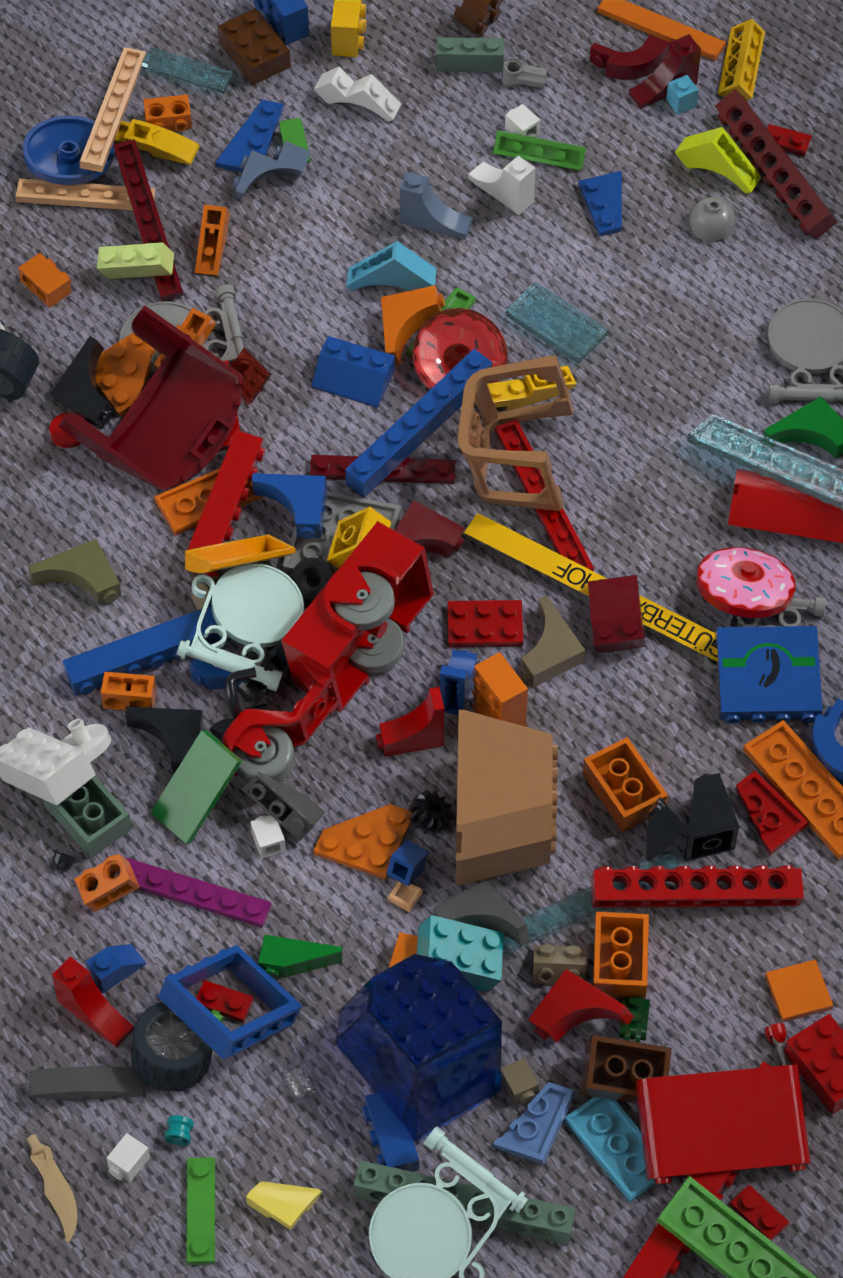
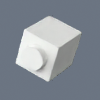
M521 104L517 108L511 109L505 115V129L511 133L535 137L540 134V119L525 105Z
M263 815L250 822L251 833L261 859L286 851L285 839L279 823L271 815Z
M126 1133L107 1157L108 1171L118 1180L124 1178L131 1182L149 1160V1148Z

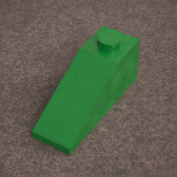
M264 935L258 965L273 979L278 977L286 978L342 963L343 947Z

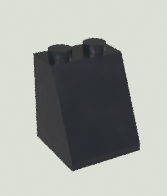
M720 773L713 775L704 774L695 779L684 855L685 861L735 850L739 824Z

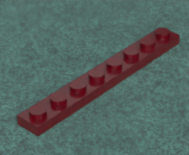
M135 139L113 145L143 244L163 242L169 248ZM173 261L172 275L154 276L161 302L184 296Z

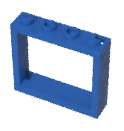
M238 945L229 949H222L218 954L210 958L205 957L193 966L188 965L176 974H169L162 981L163 986L158 995V998L223 1060L294 1024L302 1008V1005ZM229 969L273 1011L230 1031L186 988Z

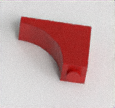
M439 687L429 688L426 699L415 710L400 718L379 723V733L375 734L377 748L383 749L384 757L444 746V705Z
M71 956L52 974L58 1003L115 1048L133 1032L134 1026L107 1001L94 983L90 971Z
M565 969L528 1021L535 1027L533 1032L545 1041L547 1038H550L557 1043L569 1030L583 1022L605 1018L618 1020L628 1025L634 1016L625 1005Z

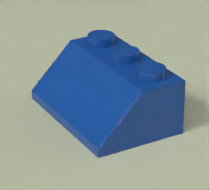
M328 336L319 354L312 388L378 408L395 372V356Z

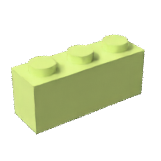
M163 242L99 247L97 269L108 279L172 275L174 253Z

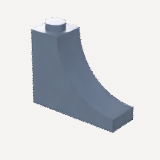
M406 172L400 187V223L466 239L473 222V217L461 214L444 204L432 190L429 177Z

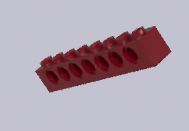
M734 89L715 105L719 111L717 115L724 126L728 124L731 127L728 131L735 141L740 139L743 143L740 146L742 151L748 157L752 155L754 160L751 163L759 172L763 170L766 174L763 179L771 188L775 186L778 190L775 195L783 204L787 202L790 206L787 208V211L795 220L799 218L802 222L799 224V227L806 235L811 234L817 239L838 223L737 89ZM812 209V212L806 215L807 212Z

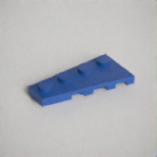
M261 100L216 160L215 167L243 172V169L239 167L244 155L249 157L253 150L267 156L284 110V104Z

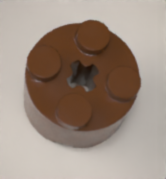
M464 0L461 7L457 5L454 12V20L482 36L488 29L487 24L490 21L494 23L501 13L498 8L503 0Z

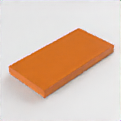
M220 468L154 496V501L175 536L198 525ZM251 481L248 486L250 488L249 497L246 502L242 501L240 507L262 498V496L254 495Z

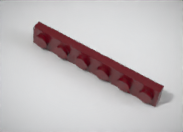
M311 454L310 475L326 476V479L346 480V468L359 456ZM406 458L383 481L455 484L456 460Z

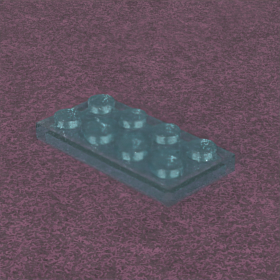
M534 282L506 309V316L578 364L608 336L607 328L537 282Z

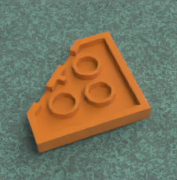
M131 333L103 351L96 367V383L120 417L126 414L143 390L144 385L147 384L151 370L150 363L152 356L156 352L155 349L136 337L134 333Z
M389 804L323 829L314 849V855L386 880L391 856L404 841L412 823V820H409L412 813L407 809Z

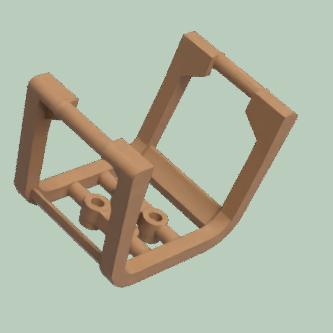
M555 355L481 369L472 374L465 384L458 431V445L469 464L477 494L481 500L489 504L555 511L563 508L564 499L559 486H556L551 473L552 464L547 451L490 449L491 436L495 426L516 419L518 422L540 418L573 415L574 408L570 393ZM536 374L548 382L555 381L560 398H555L553 402L502 412H497L487 384L490 381ZM475 402H476V405H477V407H478L479 413H478V412H475V409H474V403H475ZM488 463L537 468L541 471L545 487L539 494L489 490L486 484Z

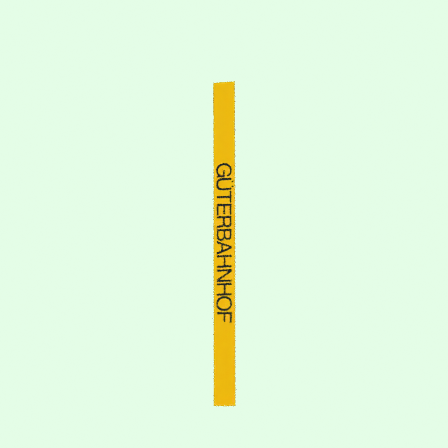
M479 513L476 514L464 532L589 596L588 581L607 579ZM640 595L644 625L718 662L714 632Z

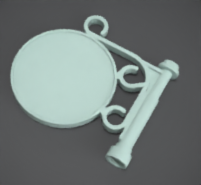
M246 564L234 567L227 571L218 580L216 585L213 579L207 575L195 577L191 588L195 596L199 598H205L206 591L200 590L197 587L198 583H206L210 590L196 626V634L191 646H189V640L186 642L181 640L176 655L181 656L180 659L183 660L187 655L229 672L255 667L257 677L250 679L263 683V685L267 686V689L277 691L283 672L274 669L273 671H265L264 667L260 666L264 659V650L261 647L277 645L303 614L304 603L298 586L284 572L264 564ZM210 599L212 614L217 625L209 626L205 630L204 637L207 638L209 634L217 633L222 638L212 645L203 638L201 633V624ZM227 636L240 644L246 645L242 650L241 656L219 649L224 646ZM253 651L259 655V659L251 660L245 658L247 652Z
M436 1126L423 1144L432 1151L434 1149L438 1152L440 1151L441 1155L450 1162L442 1163L436 1168V1185L431 1183L404 1185L389 1193L379 1203L374 1211L369 1228V1242L374 1259L390 1278H451L458 1270L459 1278H465L464 1271L494 1231L498 1220L508 1206L512 1204L509 1210L512 1212L515 1210L519 1213L528 1199L525 1197V1193L522 1191L517 1195L496 1179L490 1171L451 1143L444 1136L445 1132ZM443 1167L453 1168L485 1193L473 1197L468 1203L467 1211L460 1200L444 1188L454 1186L458 1183L460 1176L456 1175L450 1183L442 1181L440 1171ZM489 1197L494 1206L493 1223L468 1257L472 1244L470 1218L476 1221H483L491 1216L490 1212L484 1216L475 1215L472 1206L475 1201ZM474 1261L472 1266L479 1270V1278H484L485 1272L483 1267Z

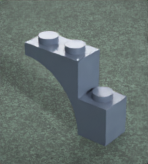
M285 141L282 147H277L273 159L252 150L249 157L244 155L239 168L243 169L241 177L237 175L231 187L235 190L232 197L241 200L246 190L252 184L270 175L284 174L300 177L311 151Z

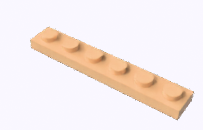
M19 178L16 202L133 211L125 186L88 183L60 185L45 180ZM151 188V192L155 201V188Z

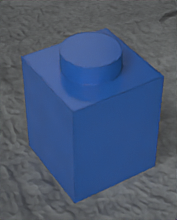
M406 840L392 854L386 874L409 886L423 872L429 852Z

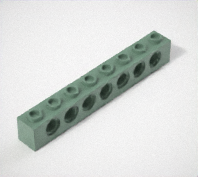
M360 1160L354 1182V1197L380 1203L389 1193L399 1187L412 1183H431L436 1185V1179L434 1176ZM441 1178L446 1183L452 1182L451 1180ZM460 1182L451 1187H444L460 1200L466 1211L468 1203L473 1197L485 1194L474 1185ZM488 1197L475 1201L472 1206L475 1215L484 1216L490 1212L491 1216L483 1221H476L470 1218L471 1224L490 1228L494 1220V1206L491 1199ZM526 1197L528 1201L519 1213L515 1210L513 1212L509 1210L512 1205L510 1204L495 1227L498 1230L569 1245L576 1208Z

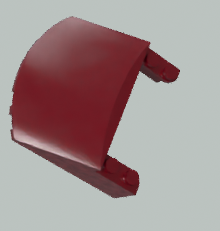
M144 305L131 323L132 332L136 337L165 356V358L110 437L75 414L65 416L58 427L97 454L98 458L163 491L177 486L197 474L223 447L233 429L241 405L243 375Z

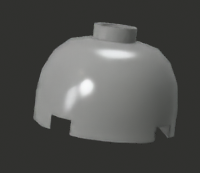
M707 197L700 200L693 207L689 219V225L693 234L707 242H717V240L723 238L724 240L733 233L736 222L733 208L727 201L718 197Z

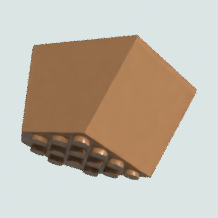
M459 710L455 885H464L550 864V855L556 854L558 744H553V734L474 712Z

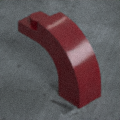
M650 34L640 48L630 52L615 51L594 42L590 48L589 62L593 63L596 67L606 68L605 76L620 80L639 79L652 74L659 67L668 52L670 42Z

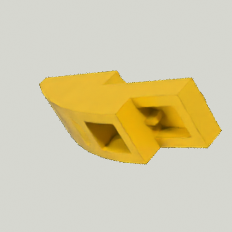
M132 119L131 122L121 121L114 140V144L135 139L138 149L150 152L152 157L191 165L200 147L198 143L180 134L136 119Z
M560 367L567 389L574 388L577 383L569 367ZM536 374L524 375L521 379L488 384L495 407H503L505 411L522 408L559 395L555 381L548 382Z

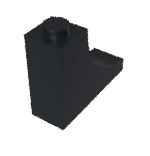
M90 336L50 395L56 402L81 415L84 419L101 429L111 420L114 408L101 397L97 388L96 367L104 348L98 340Z
M126 706L125 717L127 727L141 729L157 737L167 748L171 756L172 772L175 773L199 733L203 730L202 710Z

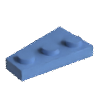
M548 1082L527 1105L528 1109L518 1120L515 1119L509 1125V1130L501 1138H497L493 1143V1147L544 1165L574 1098V1090Z

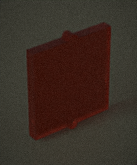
M244 347L236 360L232 361L231 367L243 375L241 397L248 404H251L259 392L263 391V386L272 374Z

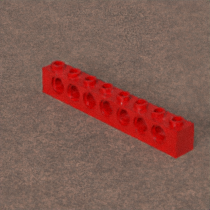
M737 865L729 866L727 869H716L715 866H704L701 869H691L689 866H678L675 869H665L663 866L639 869L636 866H628L623 868V870H613L612 867L603 866L594 870L591 876L592 908L800 906L804 899L802 868H794L791 865H783L773 869H768V866L765 865L754 866L752 869H742V866ZM769 881L777 882L780 889H773L769 885ZM620 882L625 886V889L617 890L614 888L613 883ZM646 882L651 886V889L644 890L639 886V883ZM665 882H673L677 889H668L665 886ZM691 882H699L703 889H694ZM717 882H725L729 889L723 890L719 888ZM743 882H751L755 889H747L744 887Z

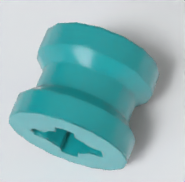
M169 1116L167 1120L169 1128L164 1134V1140L172 1145H190V1131L194 1128V1121L186 1116Z

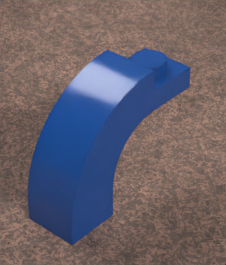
M837 698L833 707L828 706L824 716L817 714L811 736L812 753L836 780L843 785V747L837 742L834 734L843 717V700Z

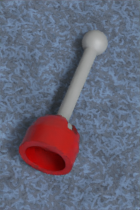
M775 1023L764 1028V1032L768 1042L777 1045L782 1065H788L782 1043L787 1038L785 1024Z

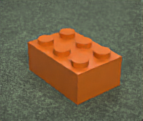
M501 652L475 665L474 677L472 678L474 683L472 708L474 712L526 727L528 688Z
M628 737L584 758L583 776L622 832L648 820L650 805L659 797L664 799L668 796Z
M596 912L593 986L612 998L624 999V997L637 996L646 999L649 914Z

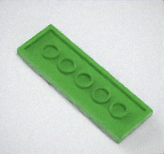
M690 1176L655 1220L727 1278H817Z

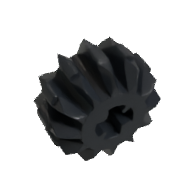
M425 790L412 799L413 801L408 811L412 813L409 820L416 821L415 829L422 827L424 834L429 831L435 834L449 825V820L452 818L453 813L449 811L452 804L445 802L446 795L439 797L437 790L432 793Z

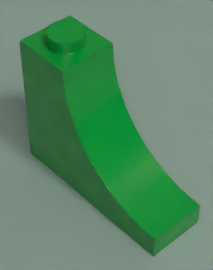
M820 396L764 429L762 443L768 449L786 442L809 443L824 449L836 459L843 455V419Z

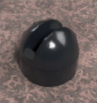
M54 852L52 859L53 868L58 871L59 865H63L62 872H67L73 865L74 857Z

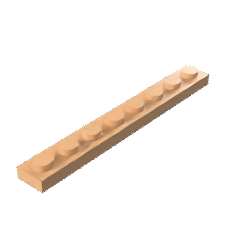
M124 47L82 154L80 168L97 172L103 171L144 64L146 51Z

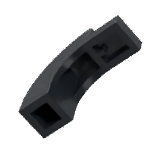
M281 640L260 665L264 667L265 671H273L274 669L283 672L280 681L290 672ZM245 679L236 689L253 707L272 691L267 689V686L263 685V683L253 679Z

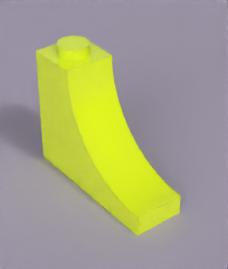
M723 127L685 137L675 151V154L687 168H702L719 173L735 183L744 193H751L761 179V175Z

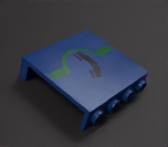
M817 626L716 628L715 646H717L721 707L719 720L735 724L741 720L763 723L767 719H776L777 722L784 720L787 723L791 719H801L802 722L809 723L815 721L817 714H822Z

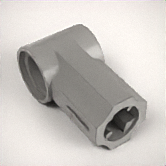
M509 58L503 65L502 82L508 87L522 84L544 88L547 69L523 65L521 60Z

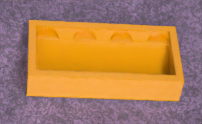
M267 534L185 550V569L193 573H206L290 556L296 553V548Z

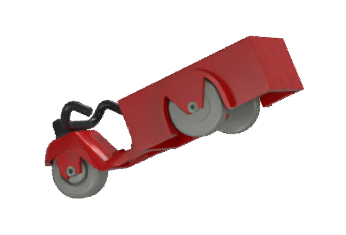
M377 521L281 641L294 686L307 693L303 699H300L295 704L293 712L268 710L267 704L247 707L241 711L235 684L240 680L257 677L256 669L253 667L232 672L227 677L225 689L233 718L222 719L214 723L210 728V732L242 760V763L233 775L234 777L239 775L243 781L248 783L257 772H260L278 782H282L294 767V747L304 745L329 713L332 714L334 710L341 713L363 684L368 685L370 682L369 677L364 672H383L399 662L405 648L402 631L407 634L411 631L410 624L434 595L425 548Z

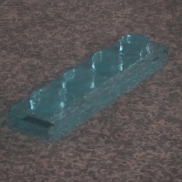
M153 47L150 48L142 62L143 69L223 94L233 79V72Z

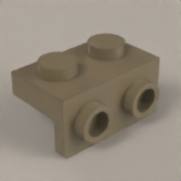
M550 944L534 945V985L553 986L565 969L586 981L587 948L574 945L568 947L552 946Z

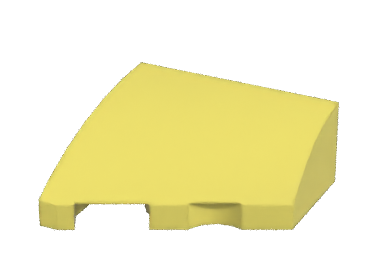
M262 1181L247 1194L246 1202L247 1205L268 1219L272 1217L291 1230L304 1212L309 1211L322 1194V1191L316 1188Z

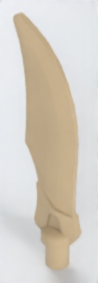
M33 1134L26 1139L32 1149L30 1159L44 1179V1195L56 1211L65 1232L66 1242L69 1243L77 1226L76 1201L70 1186L53 1159L51 1148L41 1144L37 1135Z

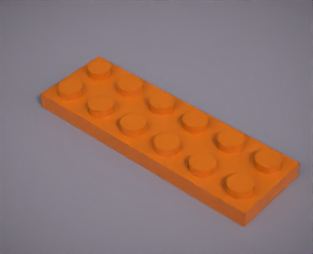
M782 720L743 746V751L788 803L808 821L809 827L837 859L840 860L843 858V786L788 724Z

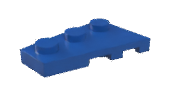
M622 171L579 180V189L599 236L622 232Z

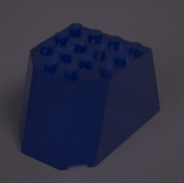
M413 954L372 977L341 1008L335 1038L336 1045L404 1125L415 1142L429 1135L436 1126L441 1128L501 1091L502 1020L452 961Z

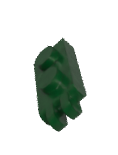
M637 996L624 997L623 1005L627 1007L634 1017L628 1025L621 1022L619 1037L627 1041L635 1039V1042L639 1043L640 1040L646 1041L650 1000Z

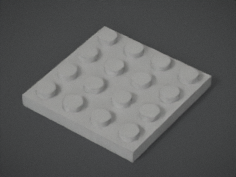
M327 491L322 538L305 539L297 537L295 527L289 545L296 548V553L285 557L283 572L292 573L294 567L306 558L314 557L327 561L338 521L365 508L371 507L390 520V528L395 531L402 506ZM330 564L334 568L336 573L338 571V568ZM311 573L308 576L320 579V576L317 573Z

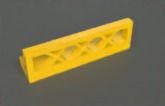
M753 19L731 27L718 94L722 97L737 89L746 100L753 98L765 31Z

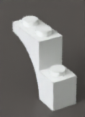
M340 67L323 73L314 88V91L328 104L344 102L360 105L375 112L385 121L389 122L394 120L401 106V103L372 74L353 81Z

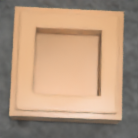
M398 881L387 897V900L411 912L423 894V889L412 883L406 886Z

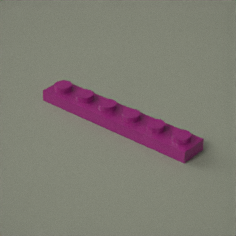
M125 857L130 862L140 886L138 890L263 928L272 906L270 901Z

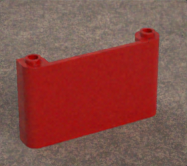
M798 1065L640 1079L635 1082L647 1181L655 1180V1184L660 1185L672 1183L671 1178L683 1175L776 1166L789 1167V1171L794 1172L806 1170L805 1165L811 1164Z

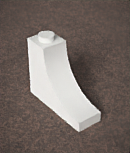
M517 156L503 170L492 167L483 161L468 174L470 181L518 215L534 203L536 168L520 156Z

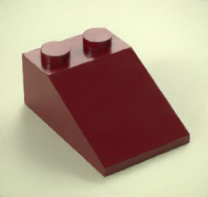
M637 575L588 581L591 624L596 653L646 647Z

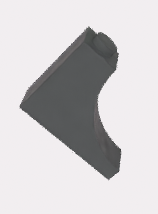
M487 879L433 908L435 916L503 932L504 936L514 940L521 947L530 942L526 923Z

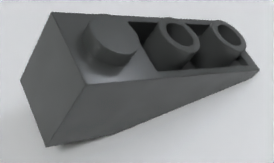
M257 772L242 789L299 841L304 838L325 814V811L307 795L260 772Z

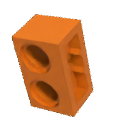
M188 94L143 99L147 123L170 131L192 129Z
M104 672L101 689L103 709L126 711V706L154 708L157 692L155 676Z
M119 853L107 857L103 863L94 868L86 869L80 876L74 879L84 904L94 912L105 908L140 888L130 862ZM120 871V874L115 878L116 873ZM98 884L97 888L92 891L93 887Z

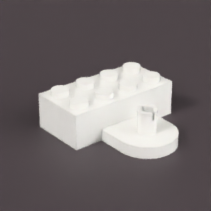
M75 719L68 724L71 734L62 741L29 727L20 731L17 737L8 744L0 747V777L6 783L58 805L96 775L90 762L108 748L111 743V736L104 725L91 724L85 726L84 721L81 719Z

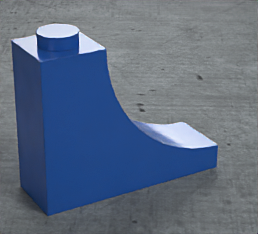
M253 473L252 486L254 495L271 498L285 506L294 517L297 537L305 539L322 538L327 497L326 476Z
M453 649L448 666L442 665L440 671V693L444 705V713L459 716V710H466L473 685L472 678L474 677V666L477 665L478 654L467 650L459 651Z

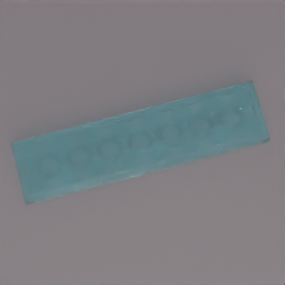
M712 414L688 433L687 442L696 445L698 448L708 450L721 458L731 460L739 466L747 467L762 476L770 477L783 485H788L804 494H809L824 503L834 505L843 510V469L715 414Z

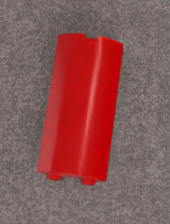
M737 469L728 525L843 543V485Z

